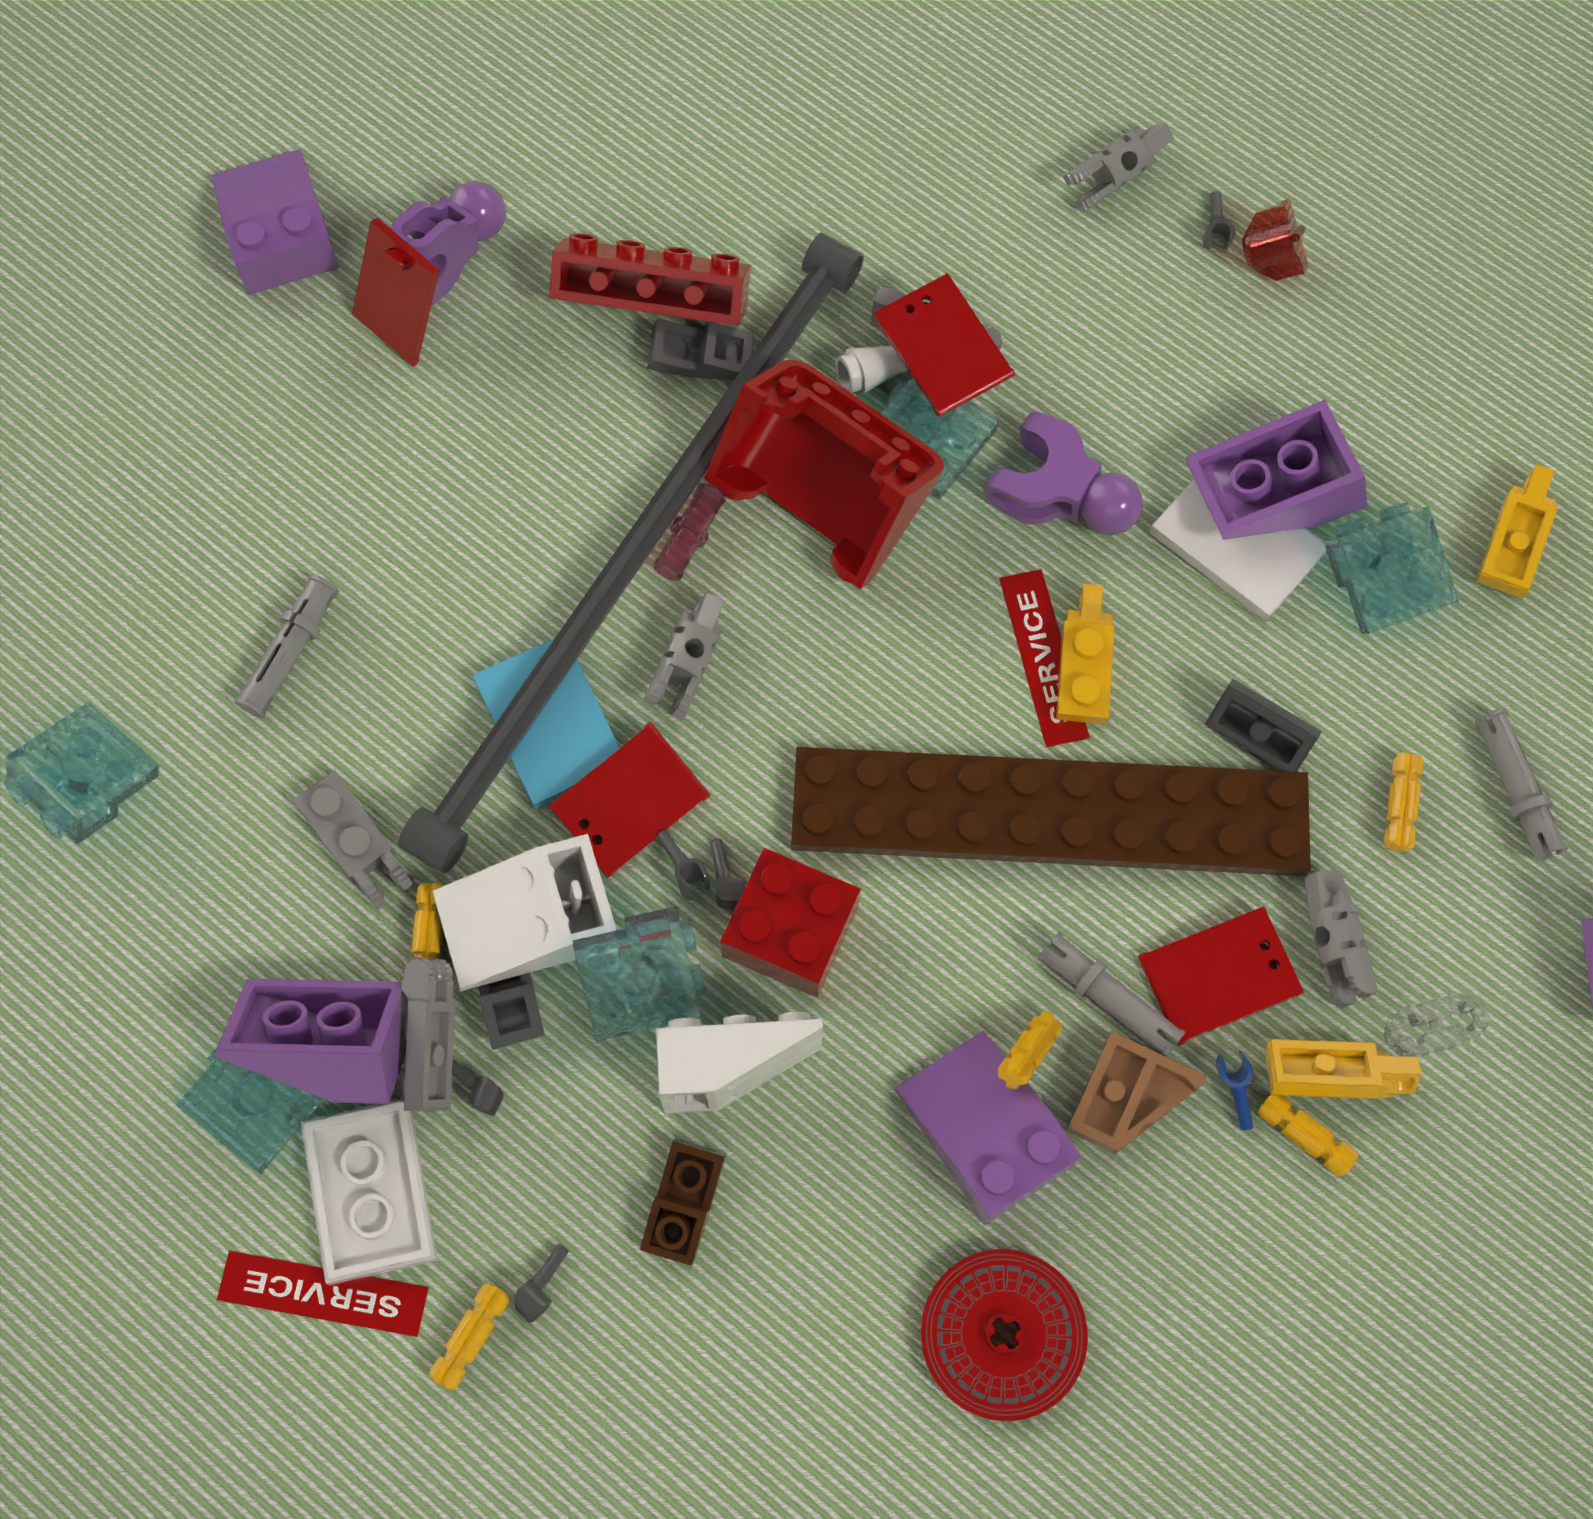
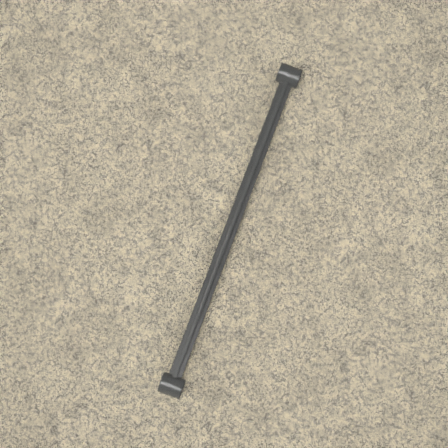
M822 232L814 238L802 263V271L808 275L435 812L433 813L421 807L409 818L398 840L399 848L443 874L449 872L463 854L469 839V834L463 831L461 827L706 473L743 384L783 361L833 287L843 293L851 288L862 268L864 254Z

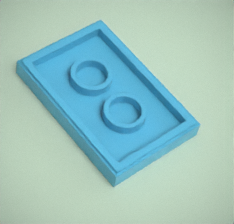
M554 639L472 675L494 724L501 717ZM577 660L510 756L535 810L554 802L620 748Z

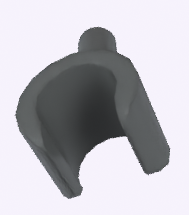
M1214 191L1210 193V224L1203 236L1202 242L1204 247L1210 249L1213 243V234L1218 233L1225 238V249H1228L1234 239L1235 228L1230 221L1223 217L1221 192Z
M667 830L660 832L657 835V839L676 867L675 877L681 895L687 900L693 899L688 885L692 881H702L707 890H709L710 882L704 863L699 859H688Z
M714 839L710 841L716 869V902L721 908L735 909L745 889V879L729 878V868L722 839Z
M453 1059L452 1075L464 1085L473 1089L466 1104L480 1112L494 1116L504 1097L502 1089L492 1080L471 1073Z
M557 1244L533 1279L524 1283L516 1292L515 1308L529 1323H533L552 1304V1301L545 1295L542 1289L549 1283L569 1252L567 1248L560 1244Z

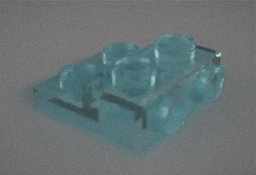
M913 377L909 381L902 379L895 386L888 398L889 405L881 413L933 449L944 461V469L930 492L938 500L942 498L995 434L999 423L998 420L970 401L940 417L936 416L934 409Z
M1408 502L1400 503L1380 510L1381 521L1365 525L1364 518H1358L1334 527L1336 536L1323 541L1338 588H1347L1361 634H1370L1459 602L1429 506L1410 510Z
M87 702L5 756L7 776L5 787L10 796L21 806L31 802L42 812L40 819L52 836L60 839L67 835L76 845L118 817V805L159 776V765L90 702Z
M676 906L625 917V929L572 940L596 1042L667 1026L668 1022L674 1019L701 1018L697 997L707 995L700 964L690 966L687 952L697 950L690 919L679 920Z
M215 1049L207 1058L212 1064L176 1106L256 1172L262 1174L301 1128V1122L306 1121L325 1098L218 1059Z

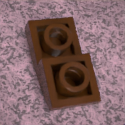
M679 1139L672 1141L659 1191L654 1197L640 1246L641 1251L690 1266L693 1265L727 1156L726 1153Z

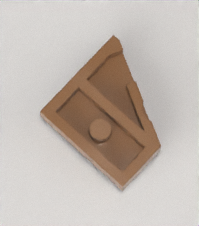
M1111 1031L1066 1131L1113 1154H1117L1204 1084L1207 1076Z

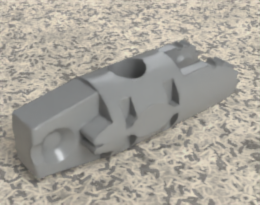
M1166 123L1153 125L1143 132L1139 126H1136L1065 174L1063 178L1067 186L1078 184L1089 175H1092L1098 184L1076 201L1080 211L1085 212L1155 164L1157 161L1154 154L1174 140Z
M707 592L697 600L691 614L685 610L681 612L643 701L655 705L664 695L669 679L682 684L673 702L671 715L684 720L722 630L715 627L724 603L722 599Z
M1323 870L1309 875L1305 878L1309 920L1331 999L1337 1008L1340 1007L1342 1009L1354 1004V1001H1357L1356 996L1365 999L1375 995L1377 992L1376 980L1357 909L1351 900L1341 872Z

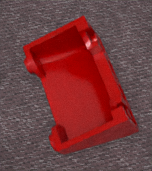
M785 360L743 384L704 479L717 487L725 497L735 501L752 499L762 492L834 542L836 546L830 555V564L842 580L862 589L874 579L930 494L944 469V461L929 446L814 367L798 360Z

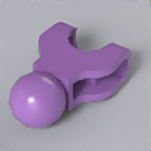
M474 180L456 187L449 199L444 196L434 204H429L426 201L416 202L393 222L391 229L440 270L432 305L452 289L467 261L477 253L478 242L498 234L506 218V207L502 195L491 184Z
M1040 412L1030 413L1025 418L1020 427V436L1025 450L1034 454L1044 462V465L1037 471L1026 474L1005 468L995 470L983 487L984 495L990 505L1022 523L1040 524L1054 518H1064L1077 524L1081 516H1083L1086 524L1097 533L1110 536L1127 532L1138 521L1143 509L1142 495L1134 481L1126 475L1113 472L1101 475L1102 463L1090 458L1086 454L1083 440L1075 427Z

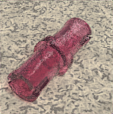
M705 483L699 484L683 515L677 516L670 525L672 534L658 558L653 562L654 569L663 577L673 581H680L697 548L704 547L708 541V529L718 511L726 502L724 494L714 486Z

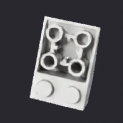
M588 834L535 847L433 890L460 991L614 950L618 932Z
M787 1012L778 1015V1021L756 1022V1017L752 1015H733L723 1018V1024L701 1026L700 1019L679 1018L670 1020L668 1028H656L658 1087L664 1113L719 1111L821 1050L823 1019H811L810 1013Z

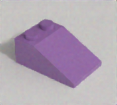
M301 149L211 175L233 260L248 295L339 268Z
M1326 400L1317 402L1185 457L1186 463L1223 540L1321 526L1367 507L1365 476Z
M247 979L216 1048L218 1059L333 1102L389 1104L406 1055V1040L403 1026L408 1015V998L401 990L402 982Z
M981 1031L896 1086L894 1090L983 1224L987 1225L1074 1167L1082 1156L1050 1109L1028 1083L1020 1085L1018 1089L1013 1090L1006 1087V1081L998 1078L997 1070L1005 1056L987 1034Z

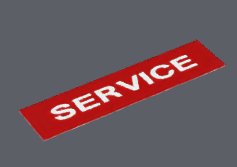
M1042 569L1000 577V584L1046 748L1090 739L1085 722L1056 720L1062 638Z
M229 1251L216 1300L418 1337L429 1287L372 1276L328 1285L325 1283L322 1267Z

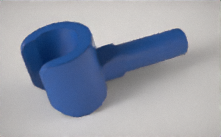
M1239 1051V1056L1242 1060L1240 1069L1234 1073H1227L1224 1059L1220 1054L1216 1059V1069L1223 1082L1231 1089L1240 1130L1253 1129L1246 1086L1253 1077L1252 1066L1245 1054Z

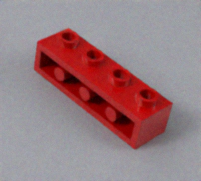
M573 233L569 235V238H564L552 251L549 298L739 326L747 310L751 265L740 263L739 257L730 254H713L711 259L694 257L691 250L682 247H666L664 252L646 250L645 244L639 241L619 240L616 242V245L598 243V237L591 234Z

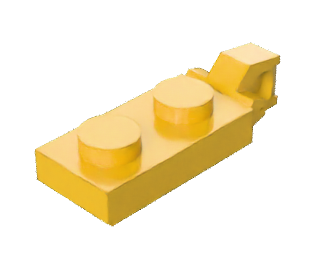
M1535 464L1532 473L1527 475L1523 488L1516 485L1511 487L1502 504L1475 582L1520 599L1527 595L1558 509L1555 506L1556 500L1546 497L1555 470Z
M1083 583L1082 593L1079 595V610L1068 609L1066 620L1062 627L1056 720L1106 725L1109 720L1115 625H1112L1113 614L1101 613L1103 585Z
M1271 1039L1267 1041L1265 1049L1271 1095L1382 1099L1399 1094H1415L1422 1075L1418 1057L1387 1056V1052L1377 1050L1376 1043Z

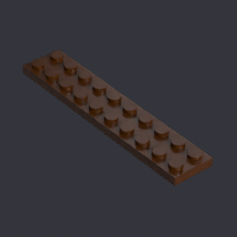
M796 747L791 850L1307 876L1311 871L1308 772Z

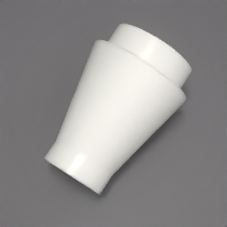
M892 345L848 348L845 350L844 355L838 356L835 360V370L840 386L850 393L855 392L858 395H863L897 374L908 371Z

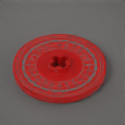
M994 1249L982 1251L968 1256L953 1265L933 1287L926 1301L921 1319L922 1353L933 1380L940 1390L957 1406L973 1415L988 1420L1018 1421L1047 1411L1062 1400L1071 1390L1082 1371L1088 1345L1087 1323L1082 1304L1076 1292L1066 1278L1049 1263L1034 1255L1017 1250ZM998 1319L1004 1326L1011 1322L1016 1325L1018 1332L1012 1337L1016 1344L1013 1349L1010 1350L1004 1343L997 1347L991 1343L990 1337L995 1333V1328L992 1325L993 1321Z

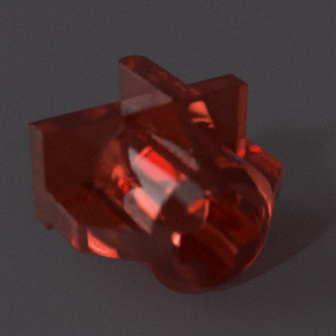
M1290 198L1280 201L1276 206L1257 211L1242 237L1243 252L1248 266L1274 281L1304 274L1309 267L1301 240L1306 232V228L1303 225L1297 226Z

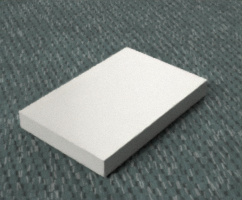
M1194 479L1153 523L1149 531L1152 536L1265 622L1269 620L1329 549L1328 545L1305 528L1223 540Z
M404 1099L391 1101L389 1104H378L302 1121L301 1128L325 1283L333 1285L438 1261L412 1111H404Z

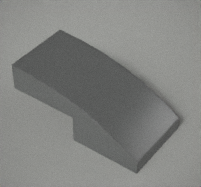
M657 318L652 327L647 369L695 378L735 380L752 355L754 333L714 322H708L702 330Z
M531 973L478 986L481 996L479 998L493 1050L545 1036Z

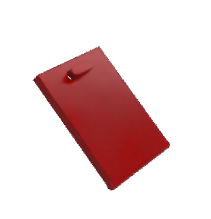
M379 218L370 221L352 315L411 366H416L419 363V356L440 270Z
M948 273L873 313V318L938 417L1015 376L1014 369L1010 367Z
M648 722L641 732L548 807L573 837L588 834L597 866L608 878L655 840L660 832L667 830L698 803L707 800L710 797V793L652 722Z
M1264 906L1148 953L1143 952L1138 955L1140 964L1164 1017L1180 1030L1182 1029L1186 1032L1177 1043L1178 1046L1185 1044L1190 1039L1304 994V990Z

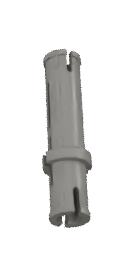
M310 575L307 584L291 610L283 612L280 617L281 627L260 659L247 684L235 699L234 703L238 707L255 717L264 718L272 700L289 675L309 639L314 640L320 632L317 626L334 597L339 593L334 584L321 576Z
M1506 709L1488 712L1491 717L1489 720H1487L1485 715L1480 716L1475 720L1476 727L1481 732L1513 806L1509 809L1512 818L1515 821H1520L1534 852L1535 860L1544 861L1553 858L1551 853L1553 851H1556L1557 855L1562 854L1568 847L1564 843L1549 810L1553 806L1549 795L1542 794L1509 721Z
M1058 932L1050 941V946L1066 958H1062L1046 946L1038 959L1041 962H1045L1075 986L1073 992L1079 997L1083 998L1087 995L1155 1051L1167 1057L1174 1046L1157 1032L1162 1033L1175 1045L1186 1032L1182 1029L1180 1030L1106 972L1107 965L1100 959L1096 962L1092 961Z

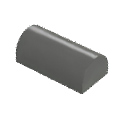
M1232 679L1205 723L1206 726L1281 771L1291 772L1298 771L1322 733L1318 728L1235 679Z

